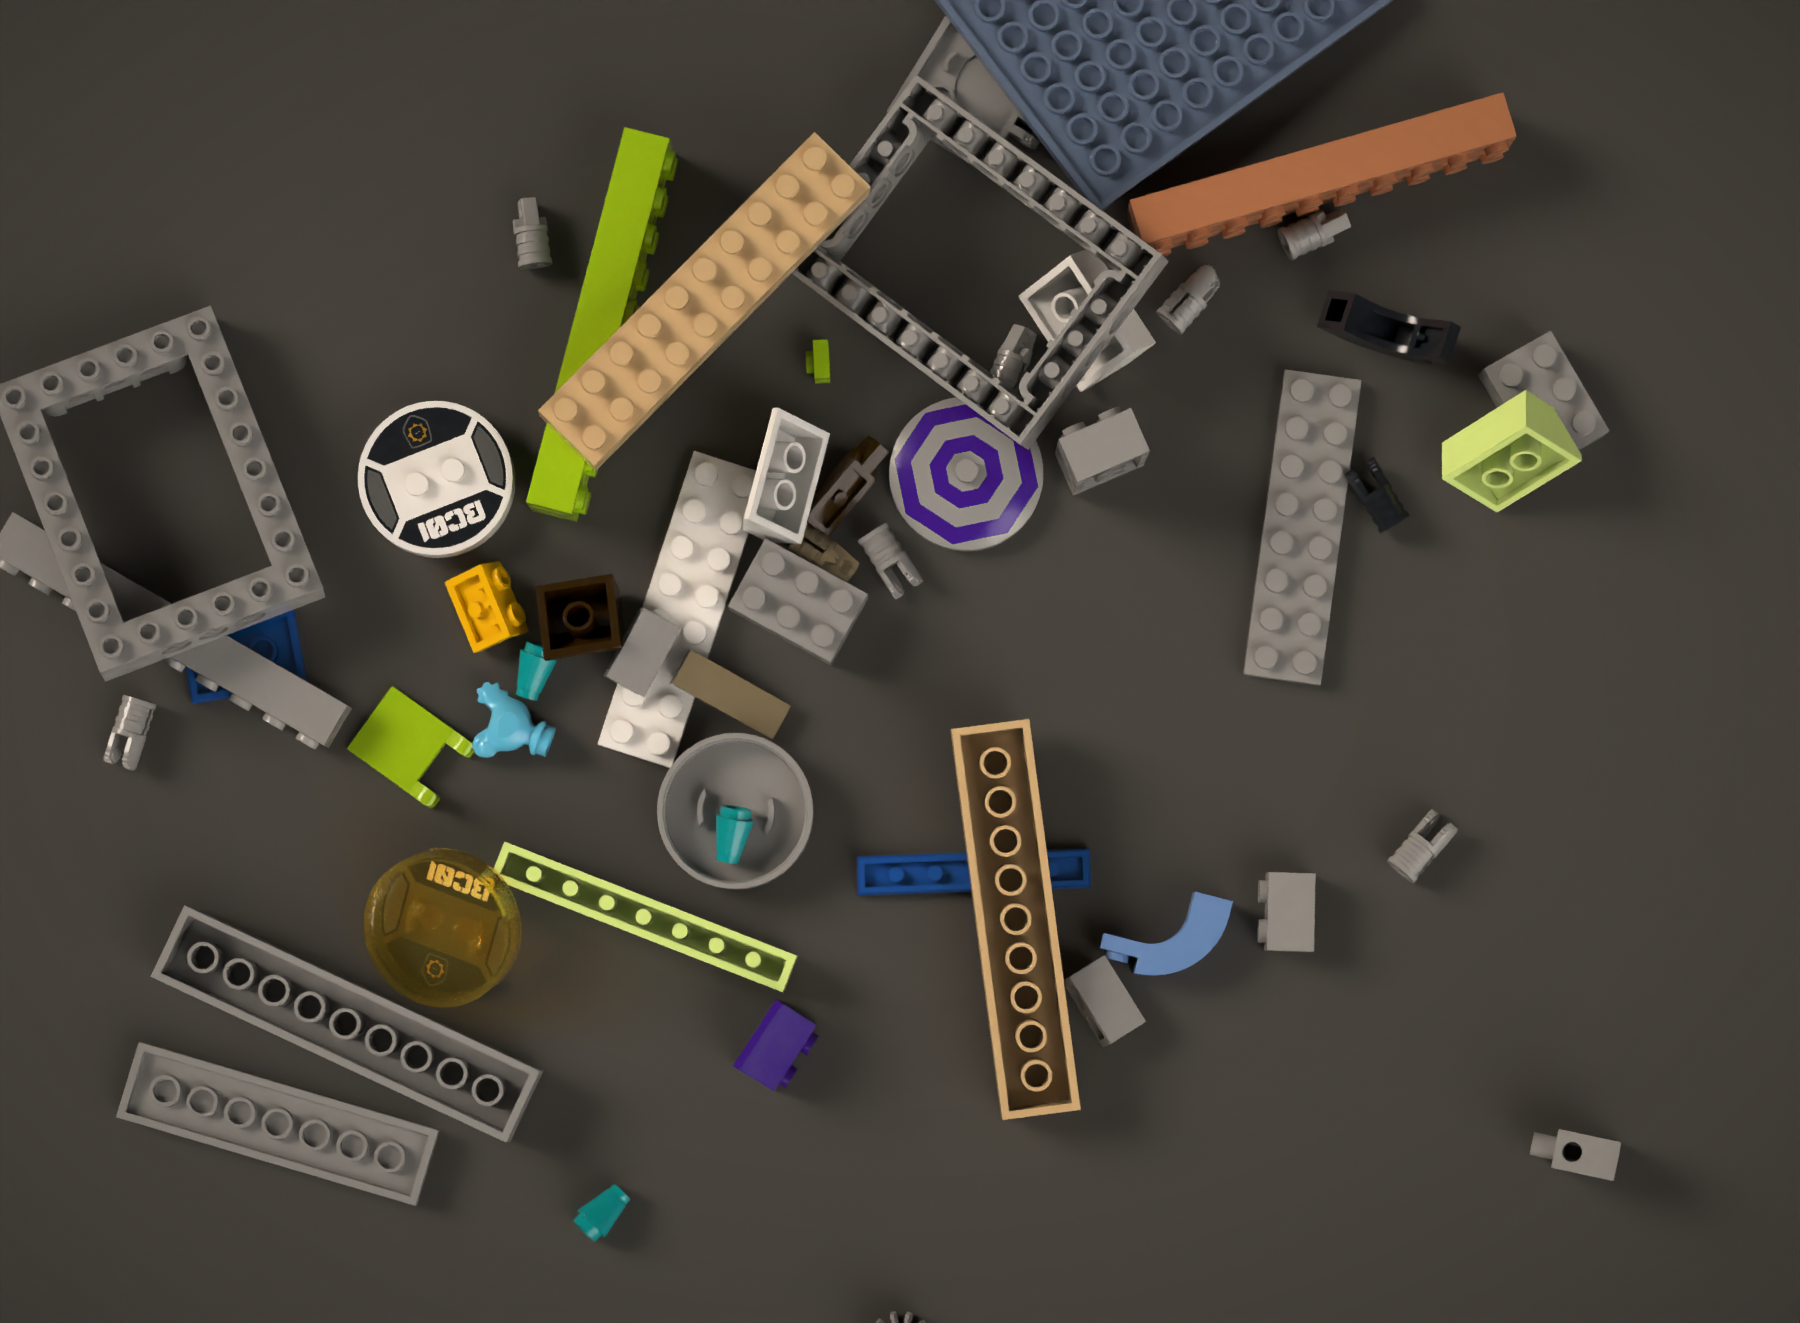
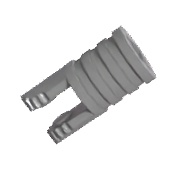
M1209 264L1200 266L1185 283H1181L1178 286V289L1156 311L1160 319L1180 335L1200 315V312L1207 307L1206 303L1212 298L1214 292L1220 288L1219 278L1213 266H1209Z
M884 523L859 539L858 543L864 548V552L869 556L871 563L875 565L877 573L894 599H898L904 595V589L891 569L893 565H898L903 575L913 586L919 585L924 580L905 550H902L893 532L891 533L889 525Z
M123 694L122 703L119 706V713L116 716L115 726L112 728L103 761L116 764L121 759V755H123V767L132 771L137 768L147 738L146 734L150 728L149 724L152 721L153 712L157 706L156 704Z
M1433 809L1425 815L1408 835V839L1387 860L1395 871L1411 883L1418 879L1417 877L1423 873L1425 867L1429 866L1431 860L1438 856L1459 830L1449 823L1440 830L1430 843L1424 839L1437 824L1440 814Z

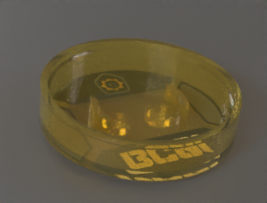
M451 848L427 849L412 854L397 863L376 882L368 897L364 911L365 943L376 969L384 980L397 992L414 1002L426 1006L439 1008L457 1007L480 998L504 979L511 970L519 952L522 934L521 918L513 893L494 868L480 858L461 850Z

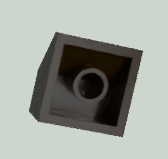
M613 574L536 586L543 657L545 661L622 649L624 633L620 589Z

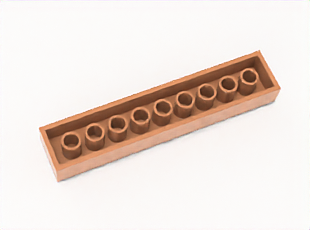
M1502 92L1134 198L1129 201L1126 216L1131 232L1165 257L1172 253L1171 248L1184 244L1186 249L1197 248L1209 243V237L1222 234L1224 239L1232 238L1245 233L1244 227L1259 223L1260 228L1270 227L1283 221L1282 216L1295 212L1297 217L1308 216L1318 212V206L1333 202L1334 207L1343 206L1356 201L1355 195L1370 191L1371 196L1381 195L1393 190L1392 185L1395 183L1407 181L1409 186L1429 180V174L1444 170V174L1449 175L1466 169V163L1480 159L1481 164L1495 162L1504 157L1503 153L1509 150L1517 135L1504 93Z

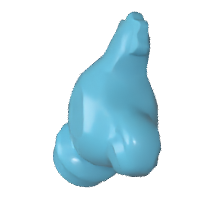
M485 682L482 687L478 688L477 694L479 697L477 702L485 704L491 710L492 715L488 727L474 737L472 743L474 753L479 757L489 758L499 751H514L523 745H528L531 755L538 754L546 757L556 728L547 725L546 721L534 725L531 721L528 707L523 702L508 696L507 691L500 689L498 682L493 685Z

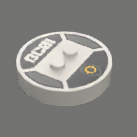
M426 401L412 404L396 411L374 430L360 458L358 489L363 508L370 521L390 542L418 556L447 558L461 555L477 548L492 537L500 528L513 502L515 470L506 443L498 431L483 416L456 403Z

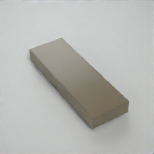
M688 649L670 682L675 687L770 740L774 739L791 705L691 649Z

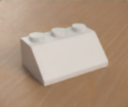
M1086 249L1067 257L1018 296L1048 342L1050 340L1054 342L1071 319L1070 312L1073 308L1077 310L1095 287L1093 281L1101 272L1108 270L1104 262ZM1134 309L1076 385L1080 392L1085 391L1124 367L1156 343Z
M780 408L772 409L743 519L744 531L763 540L766 538L775 543H802L830 433Z

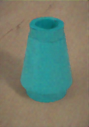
M526 641L525 648L520 649L517 690L515 693L520 697L538 701L539 694L542 692L557 662V659L544 660L541 643Z
M721 805L720 813L716 814V860L739 864L740 856L754 823V820L751 819V809L735 805Z
M613 1184L609 1189H606L578 1209V1215L573 1219V1222L587 1237L596 1242L601 1236L603 1238L606 1237L626 1207L625 1205L630 1201V1198L617 1185Z

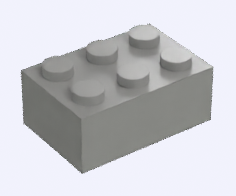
M1552 331L1545 333L1487 366L1478 374L1496 407L1501 406L1524 390L1531 392L1553 406L1578 450L1600 439L1610 431Z
M1117 406L1099 414L1097 423L1086 427L1084 422H1080L1062 431L1063 435L1058 439L1055 456L1073 496L1144 466L1150 450L1131 408L1122 411L1120 406Z
M765 538L731 599L728 608L733 613L821 661L832 665L867 602L868 594Z

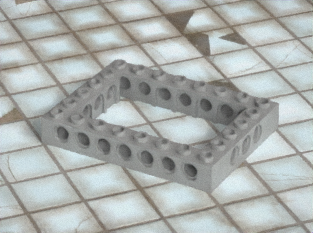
M915 75L849 165L871 186L869 196L792 274L1018 444L1029 450L1169 261L1153 247L918 75ZM932 137L1113 269L1103 271L1093 281L1095 287L1077 310L1073 308L1070 312L1071 319L1054 342L1050 340L1047 343L1048 350L1031 373L1026 372L1019 383L1021 396L841 262L842 258Z
M211 305L0 384V416L94 659L105 682L325 598L323 586ZM188 355L272 566L123 622V617L109 587L107 576L95 551L94 543L81 515L80 507L67 479L68 476L58 456L52 435L41 410L49 416L64 415L68 413L67 409L93 399H96L97 402L104 400L103 396L130 385L136 388L141 386V381L168 371L170 374L176 373L184 368Z

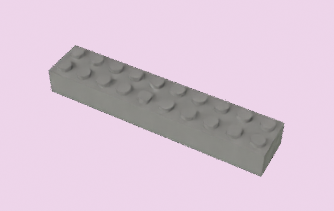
M184 905L150 976L506 1143L511 1141L544 1071L193 906Z

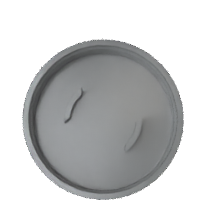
M724 733L706 738L694 744L672 764L659 791L657 821L667 851L675 862L688 874L705 884L717 888L730 890L750 889L775 880L798 860L808 843L812 831L814 817L813 799L803 771L785 750L775 743L756 735ZM721 805H735L752 810L751 819L754 820V823L740 856L739 864L716 860V814L720 813Z

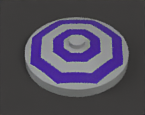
M957 397L949 398L923 409L901 431L890 458V489L893 501L901 517L920 537L948 550L961 552L979 551L994 547L1008 540L1030 519L1042 491L1043 461L1036 440L1030 449L1027 450Z

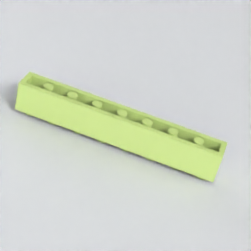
M505 841L491 874L501 883L780 992L785 991L798 957L792 953Z

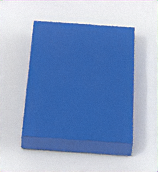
M295 609L227 635L307 682ZM186 666L192 704L230 698L232 692L221 686H218L216 692L195 681L199 673Z

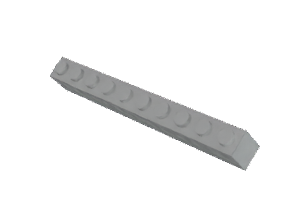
M12 512L0 532V568L14 576L21 570L32 577L28 583L29 585L48 596L52 589L65 596L62 604L76 611L45 530ZM101 563L115 602L123 617V622L171 604ZM227 635L162 660V662L181 673L186 666L199 673L195 681L216 692L218 686L232 692L228 700L247 711L250 710L252 705L266 712L262 719L278 729L283 730L286 724L299 731L296 739L315 750L319 743L327 748L330 747L352 710L345 703Z

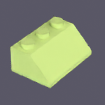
M1524 390L1442 442V479L1495 512L1501 511L1582 461L1580 451L1554 407L1527 390Z

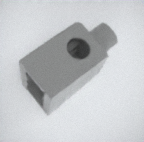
M1561 1129L1558 1130L1557 1137L1534 1132L1530 1155L1551 1159V1168L1614 1181L1622 1142ZM1568 1144L1581 1147L1582 1155L1579 1160L1565 1157L1564 1149Z

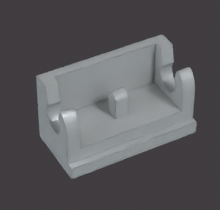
M639 608L623 637L622 649L616 650L603 676L645 697L682 628L646 608Z
M1105 955L1064 979L1065 989L1102 1048L1112 1044L1146 1022Z

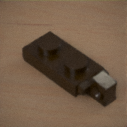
M867 436L841 460L815 491L807 523L814 529L819 530L823 535L825 534L829 537L877 481L874 478L877 471L876 467L889 453L877 440Z

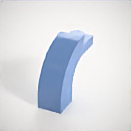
M1193 892L1186 920L1181 929L1170 939L1161 943L1147 944L1102 933L1098 949L1106 950L1105 956L1107 959L1128 964L1129 957L1136 958L1133 974L1156 976L1184 970L1205 957L1217 944L1226 928L1233 901Z

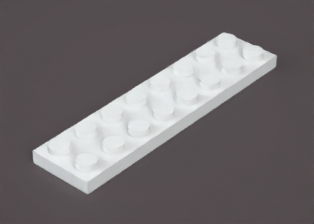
M697 451L693 452L642 607L682 629L645 697L617 684L600 734L599 746L670 768L674 763L695 697L675 687L670 682L688 649L697 652L707 659L709 657L749 535L748 532L743 530V519L756 470Z

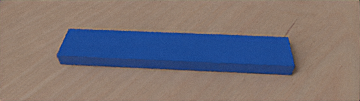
M1090 849L1047 850L1052 889L1091 888ZM967 854L857 856L858 896L971 892Z

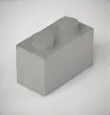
M1267 872L1265 880H1259L1258 903L1265 904V918L1258 919L1257 942L1264 943V951L1314 952L1316 873Z

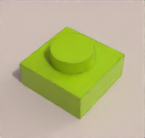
M828 339L813 340V350L806 351L807 374H814L815 384L831 383Z

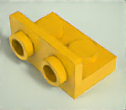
M499 561L480 564L444 582L473 653L482 652L511 637L528 632L525 612L521 605L517 603L511 589L510 576Z

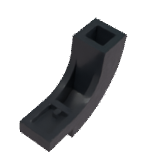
M1330 290L1328 291L1317 324L1318 328L1358 346L1396 358L1429 365L1432 364V361L1450 363L1461 326L1451 321L1402 314L1379 306L1358 294Z

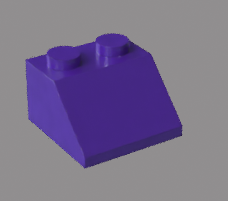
M776 999L733 1067L772 1091H775L778 1085L786 1088L798 1070L792 1063L799 1052L807 1056L819 1035L813 1032L817 1024Z

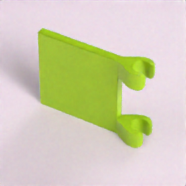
M393 686L347 747L350 752L429 808H434L439 802L440 797L419 782V780L445 744L466 758L471 757L474 753L472 742Z

